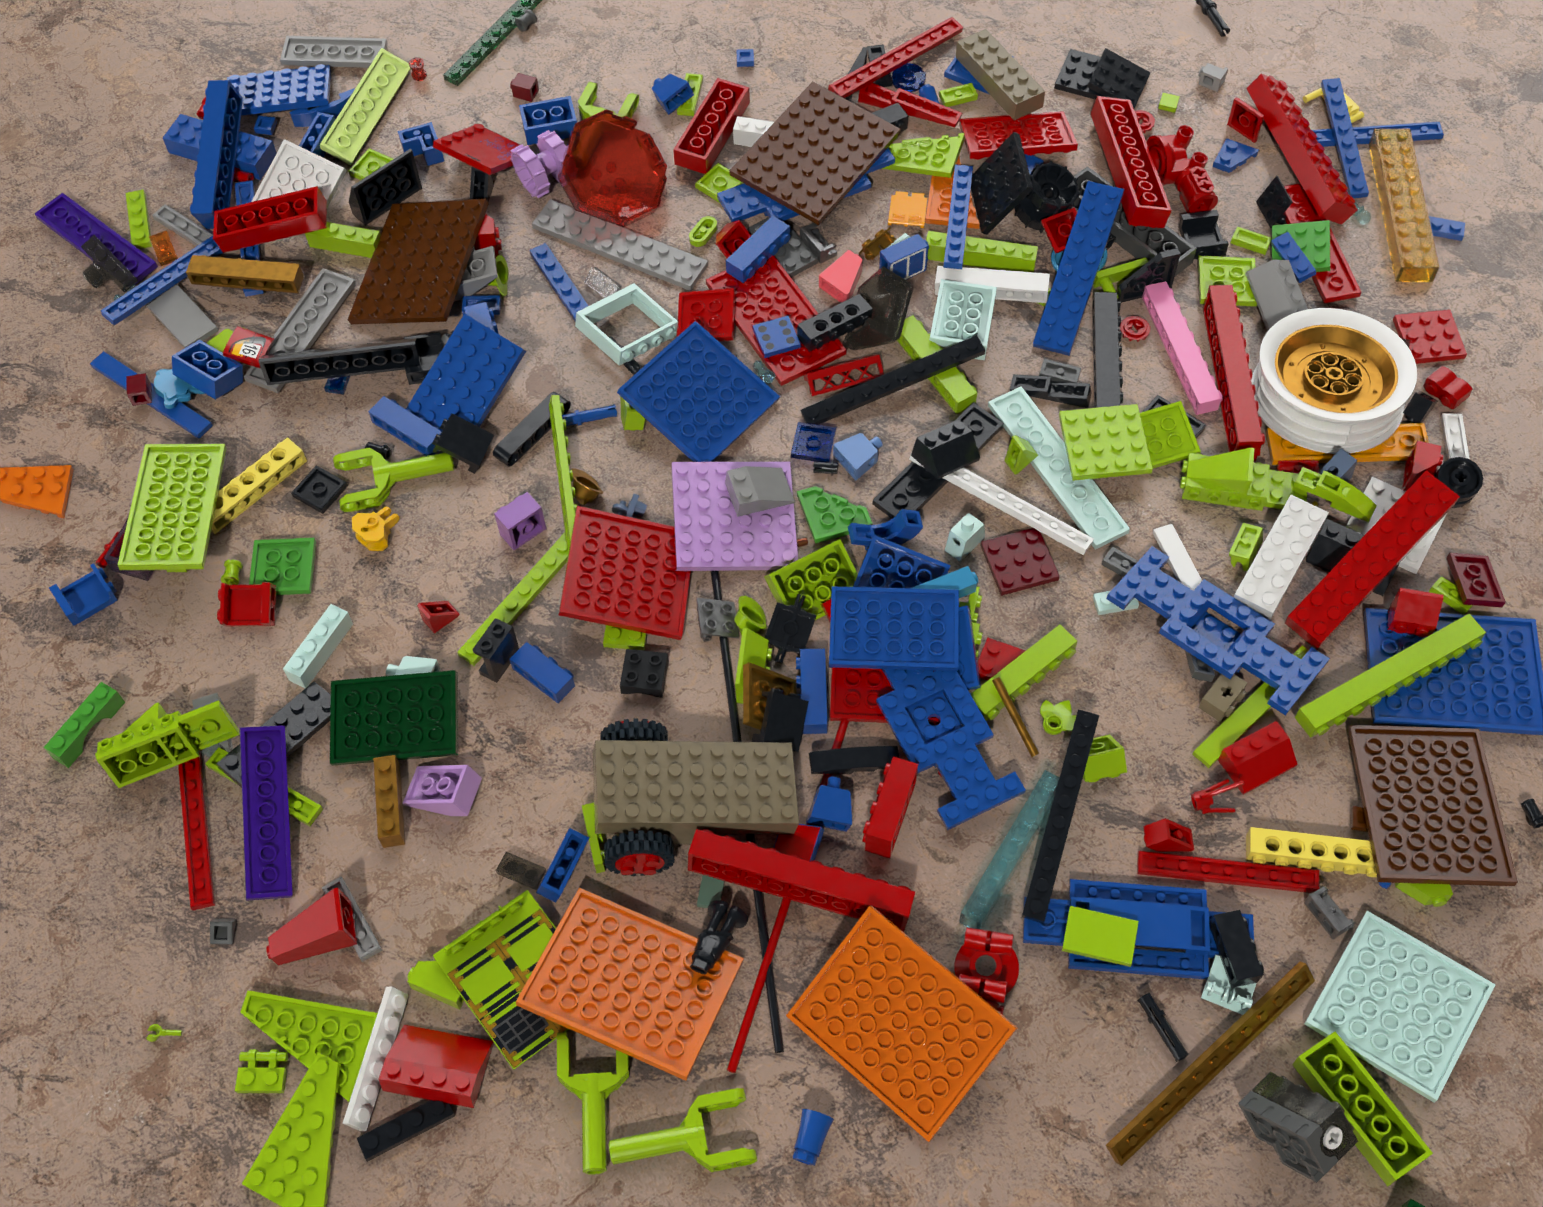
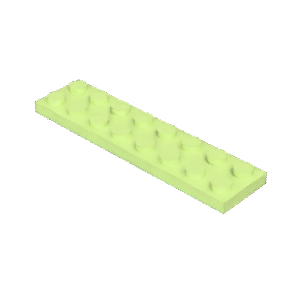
M381 48L320 143V148L351 166L410 72L412 65Z

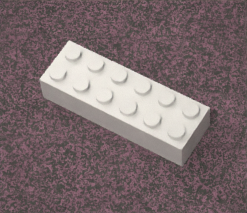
M1290 495L1238 587L1234 598L1268 620H1271L1323 527L1329 512Z

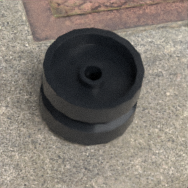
M1463 457L1450 458L1445 461L1434 475V477L1460 496L1452 508L1463 507L1470 503L1481 489L1484 479L1479 466L1470 459Z

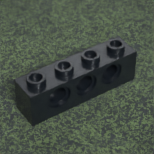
M858 294L798 324L797 337L809 352L819 349L824 344L835 341L840 336L851 333L854 329L868 324L872 318L873 308Z

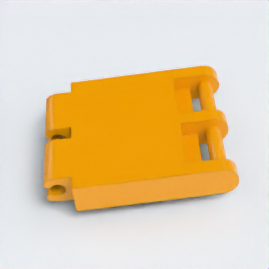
M896 191L895 195L891 196L888 225L896 224L904 225V227H908V225L921 226L920 228L924 229L928 198H924V193H912V196H908V192Z

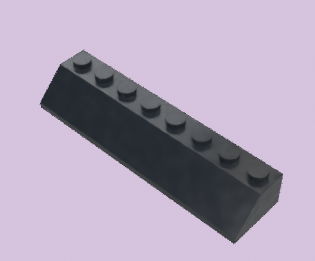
M417 338L298 352L292 351L289 353L263 355L259 358V364L267 385L405 370V367L421 365Z

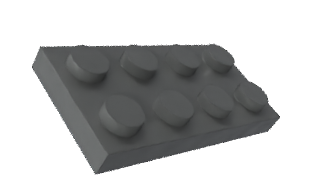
M767 217L747 228V231L752 236L770 218ZM790 227V240L787 244L780 247L774 256L792 278L816 265L818 257Z

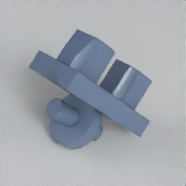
M633 494L627 507L625 506L626 502L622 500L620 504L613 505L612 512L632 517L633 514L643 517L647 505L638 501L639 495Z

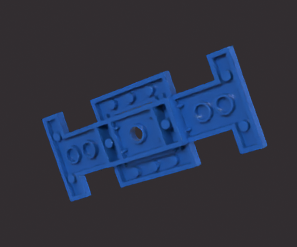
M882 669L894 691L877 698L876 702L910 762L918 764V773L933 766L937 767L955 801L937 809L947 830L1025 793L1026 789L1016 772L995 780L977 749V745L993 738L994 734L957 671L933 672V670ZM937 717L940 723L933 726L929 724L928 719Z

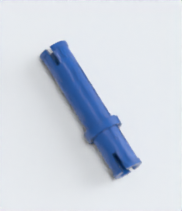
M615 404L580 412L575 410V413L562 415V419L566 420V426L575 424L580 426L585 422L617 417V410L615 409Z

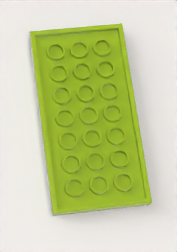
M145 444L119 556V570L204 569L226 454L225 444Z

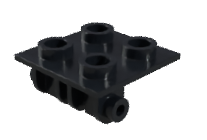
M1277 175L1256 201L1270 228L1276 223L1283 225L1286 222L1284 212L1293 203Z

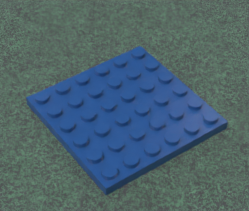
M696 321L617 391L627 403L693 462H713L780 398L774 390Z

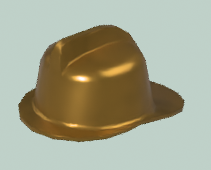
M571 469L573 472L572 487L575 488V496L580 504L586 505L587 502H593L599 494L604 493L596 480L589 474L579 469Z

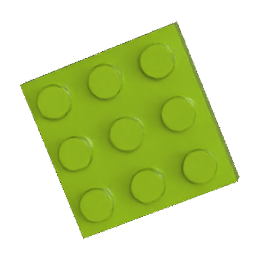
M1199 256L1200 304L1205 303L1210 285H1233V290L1237 293L1236 306L1256 307L1257 302L1246 276L1247 271L1256 268L1255 258Z
M1181 401L1140 413L1153 469L1187 459L1189 453H1201Z

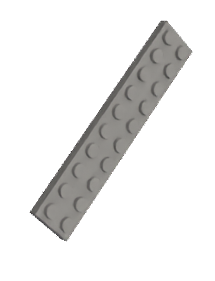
M552 199L548 201L532 223L533 229L689 291L693 289L708 267V260Z

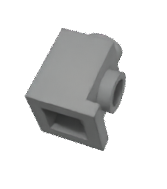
M1207 63L1199 71V85L1218 92L1225 82L1228 68L1222 69Z

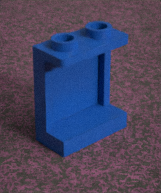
M94 563L90 565L93 569L92 572L61 590L57 584L49 587L73 626L118 601L114 595L117 590L111 581L106 583L107 575L102 568L97 569Z

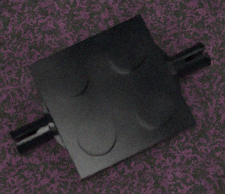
M797 594L794 605H784L778 602L776 604L765 638L769 640V644L778 649L774 660L776 662L783 663L786 652L800 654V649L806 648L817 615L802 609L806 598L803 595L801 597L800 594Z

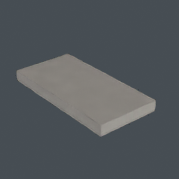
M177 284L146 304L147 308L184 348L198 340L203 341L219 331L217 326Z

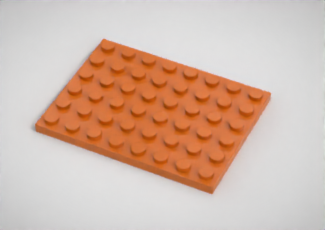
M579 887L517 998L516 1005L687 1081L743 964L744 958L725 950L721 958L712 969L708 970L706 975L698 973L690 968L698 938Z
M873 906L868 907L786 1015L928 1142L938 1133L1018 1029Z

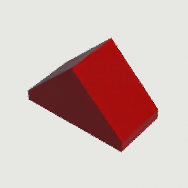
M449 601L422 602L417 605L422 620L434 634L460 615Z

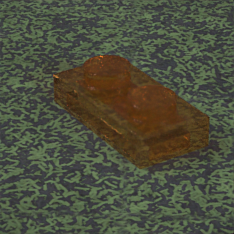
M167 230L149 236L161 266L178 259Z

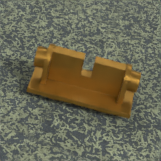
M891 227L885 231L881 229L875 234V239L872 241L870 239L865 241L861 245L862 250L858 254L860 255L864 252L867 260H873L877 257L880 251H882L878 246L884 250L896 240L894 235L888 233Z

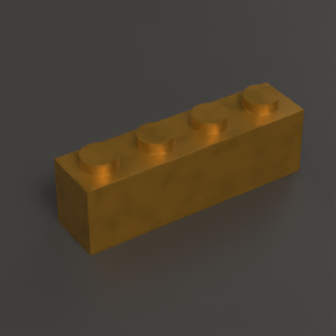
M395 755L373 758L378 839L383 848L405 845L400 764Z

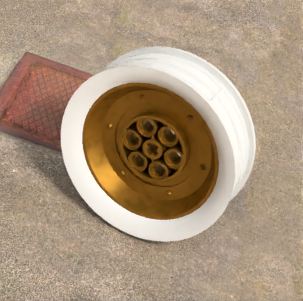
M1315 308L1288 315L1268 330L1260 347L1259 363L1253 372L1251 382L1255 385L1254 397L1259 405L1257 413L1263 422L1276 434L1295 445L1309 450L1336 454L1342 448L1349 454L1374 448L1394 434L1402 421L1405 403L1415 388L1417 367L1415 359L1406 343L1394 331L1379 321L1349 310Z

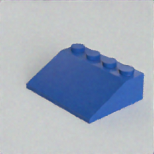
M874 535L853 587L913 588L948 574L951 565Z

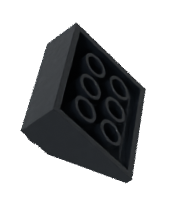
M411 149L407 150L351 186L349 205L352 214L365 226L389 211L392 204H399L422 189L413 151Z

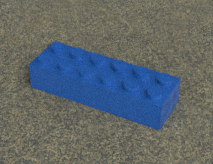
M180 114L163 136L168 152L197 161L202 120ZM239 131L235 167L241 171L252 173L255 179L261 180L277 154L273 141Z

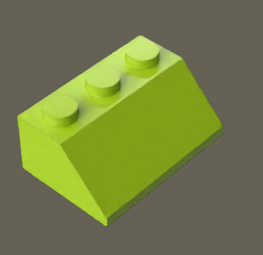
M743 628L735 680L736 702L743 704V665L750 662L770 670V667H767V662L772 660L773 650L769 648L768 639L748 628Z

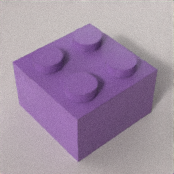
M528 492L516 497L514 501L501 507L494 513L500 536L513 550H516L546 530L542 508Z

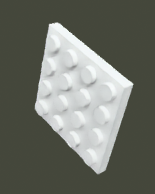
M284 139L252 202L318 186L327 200L328 208L347 170Z
M1372 477L1364 491V494L1377 505L1369 523L1351 516L1346 527L1365 535L1406 491ZM1445 516L1400 562L1399 567L1417 574Z

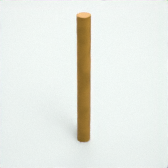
M1000 677L992 680L1031 757L1039 754Z

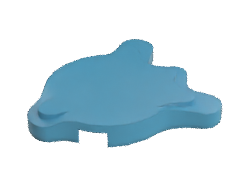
M172 369L156 371L154 389L164 399V406L167 409L174 408L178 402L190 401L192 393L205 394L173 375Z

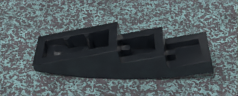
M898 746L851 747L814 751L809 753L811 774L874 772L877 769H885L887 763L891 764L893 756L899 758Z

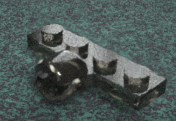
M95 235L81 246L93 260V263L83 270L82 275L94 288H100L111 279L125 293L139 281Z

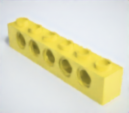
M287 437L219 490L211 531L214 534L219 532L306 463L307 460L303 450Z
M1250 827L1246 835V860L1253 861V863H1274L1278 866L1292 865L1306 869L1317 868L1324 872L1343 871L1348 875L1360 873L1366 874L1368 877H1377L1371 844L1368 840ZM1266 846H1272L1275 851H1270ZM1289 848L1295 849L1298 854L1292 853ZM1312 851L1318 852L1320 856H1315ZM1334 853L1340 854L1343 859L1337 858ZM1357 856L1363 857L1366 862L1359 860Z

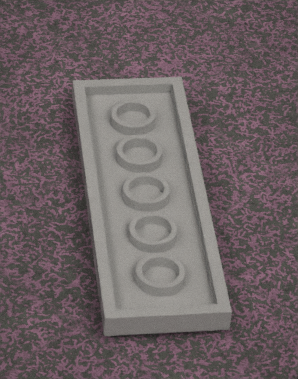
M286 36L280 62L281 65L317 66L323 64L330 65V67L369 68L380 49H387L388 43L387 39Z

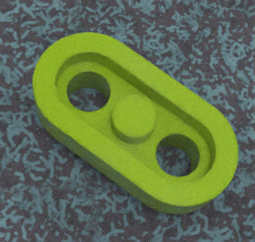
M711 216L701 218L689 233L691 245L695 247L704 246L717 231V220Z

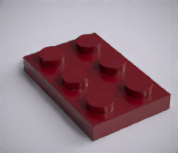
M1451 552L1448 554L1446 559L1464 605L1500 608L1504 606L1506 601L1488 556Z

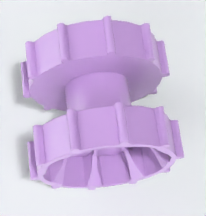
M548 130L537 136V146L540 153L536 155L528 145L523 146L521 144L511 150L510 159L515 173L523 187L526 188L532 197L537 196V198H540L549 193L550 183L547 176L550 174L553 175L558 183L563 182L564 184L576 178L575 173L577 169L575 168L572 155L564 141L561 140L555 131L550 132Z

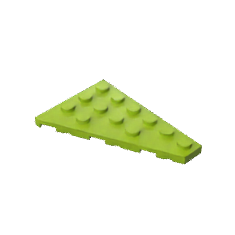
M247 990L240 1013L308 1069L318 1052L340 1063L338 1094L350 1102L378 1013Z
M320 1052L317 1053L243 1180L242 1185L281 1207L326 1206L328 1201L327 1188L330 1180L331 1148H333L332 1134L335 1129V1103L339 1087L340 1063Z

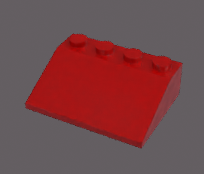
M404 1025L385 1058L378 1080L382 1090L386 1092L474 1108L494 1042Z

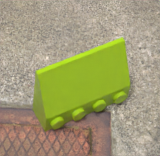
M838 539L764 576L778 603L794 605L797 594H800L801 597L802 595L805 596L802 609L817 615L815 619L817 620L826 615L821 604L831 599L832 586L853 587L858 574L841 539Z

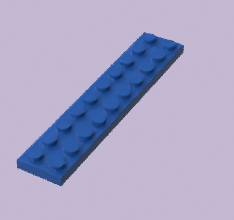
M1091 181L1087 182L1033 342V347L1070 356L1124 194V189Z

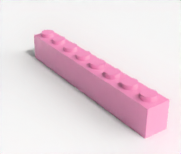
M1166 281L1145 286L1142 299L1195 414L1199 415L1218 410L1222 401V394L1217 390L1215 379L1208 371V364L1203 360L1200 347L1194 341L1193 332L1189 330L1187 320L1181 314L1180 305L1174 299L1172 288H1169Z

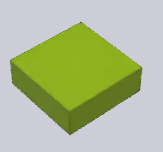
M1163 93L1158 109L1175 113L1180 96Z

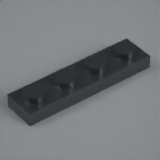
M430 1100L358 1137L357 1141L365 1160L368 1162L455 1117V1114L449 1103Z

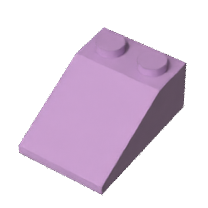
M468 765L417 766L402 804L448 816H468L482 778Z

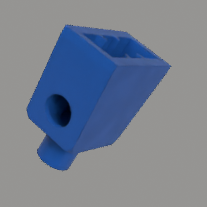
M668 74L663 79H655L654 86L652 87L657 101L668 115L694 95L686 80L672 74Z
M829 777L827 786L820 785L817 789L806 824L845 832L851 827V793L848 790L840 789V778Z

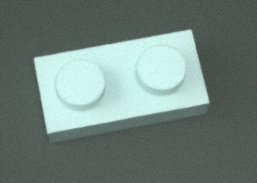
M1110 591L1093 594V601L1098 615L1137 609L1139 607V602L1136 598L1122 610L1106 599Z

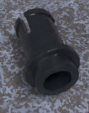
M368 442L365 448H371L380 453L384 459H389L391 456V449L387 445L381 446Z
M834 460L832 462L814 461L813 473L831 474V476L838 473V462H834Z
M1528 799L1521 803V807L1529 819L1528 824L1533 826L1534 829L1542 827L1543 815L1535 800Z

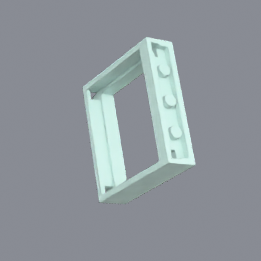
M633 283L576 312L575 327L620 366L640 354H644L646 351L659 346L668 339L674 338L677 334L678 321ZM634 304L660 328L620 348L594 323Z

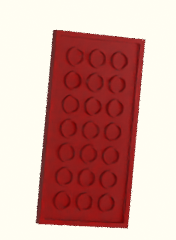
M772 255L765 265L760 267L744 283L726 273V270L706 279V285L710 290L734 288V323L781 386L803 376V373L816 370L846 355L845 347L836 339L810 352L801 343V348L764 358L753 332V325L789 316L797 334L798 324L819 314L775 256Z

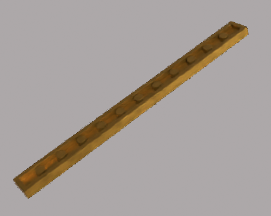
M1298 962L1106 1144L1108 1151L1117 1164L1122 1166L1315 982L1306 963Z

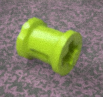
M228 559L224 562L225 571L224 575L221 576V582L228 585H238L240 582L238 578L239 572L242 570L243 565L238 560Z

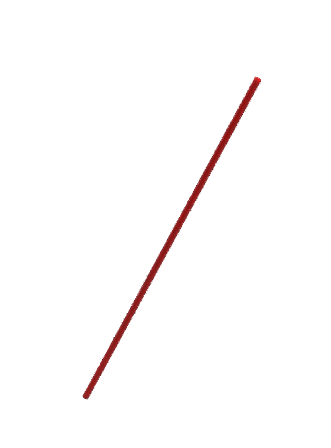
M840 721L832 749L841 748L849 721ZM823 774L820 785L827 786L828 778L832 777V774ZM782 899L767 950L763 957L727 1067L728 1072L736 1073L765 984L768 967L772 962L791 903L789 899Z

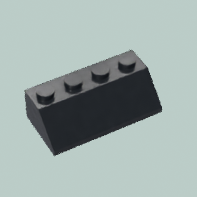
M1326 519L1306 562L1330 572L1364 535ZM1399 564L1373 591L1374 593L1381 596L1384 595Z

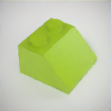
M1110 734L1093 738L1083 780L1092 783L1099 781L1101 778H1115L1122 773H1127L1124 748Z

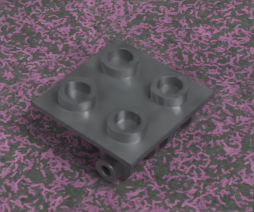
M696 598L700 637L703 641H710L712 636L739 639L738 626L734 622L736 616L734 602Z

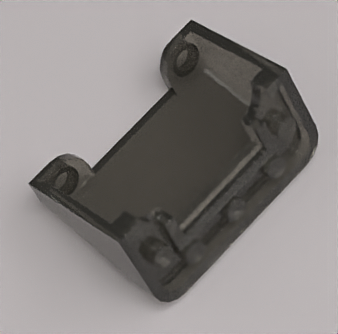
M883 266L858 288L857 295L860 294L873 310L872 318L869 317L859 330L848 333L845 336L843 345L851 350L892 344L901 336L912 295V287L907 280Z

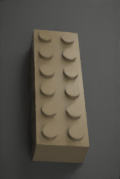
M987 29L957 41L956 58L1013 120L1043 107L1045 90Z

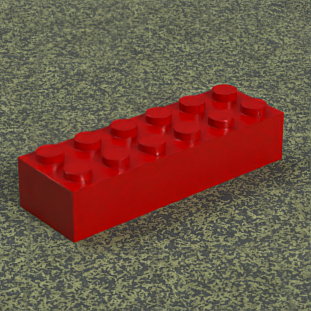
M720 78L716 79L673 149L675 165L706 174L711 169L733 132L737 116H742L750 103L749 87Z
M316 186L214 211L213 239L221 251L225 253L326 228L327 200L319 187Z

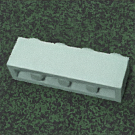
M329 605L284 666L283 670L289 681L303 688L309 686L352 627L353 622L347 611L335 605Z

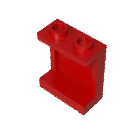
M262 582V584L228 585L221 583V589L218 590L220 609L217 611V619L221 625L226 627L275 626L276 585L270 582Z

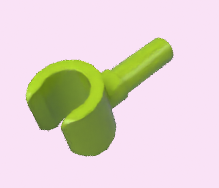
M153 1024L147 1031H154L157 1035L150 1034L146 1039L154 1042L160 1036H181L182 1030L162 1029L158 1024Z

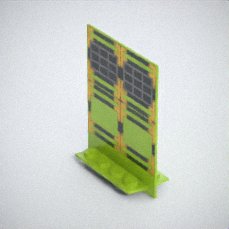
M528 890L502 908L498 906L499 909L483 921L481 920L476 926L433 955L438 965L513 1070L557 1039V1033L569 1030L516 1005L517 998L556 930L553 923Z

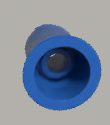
M802 1109L800 1127L794 1146V1160L815 1166L826 1135L834 1121L832 1117L817 1111Z

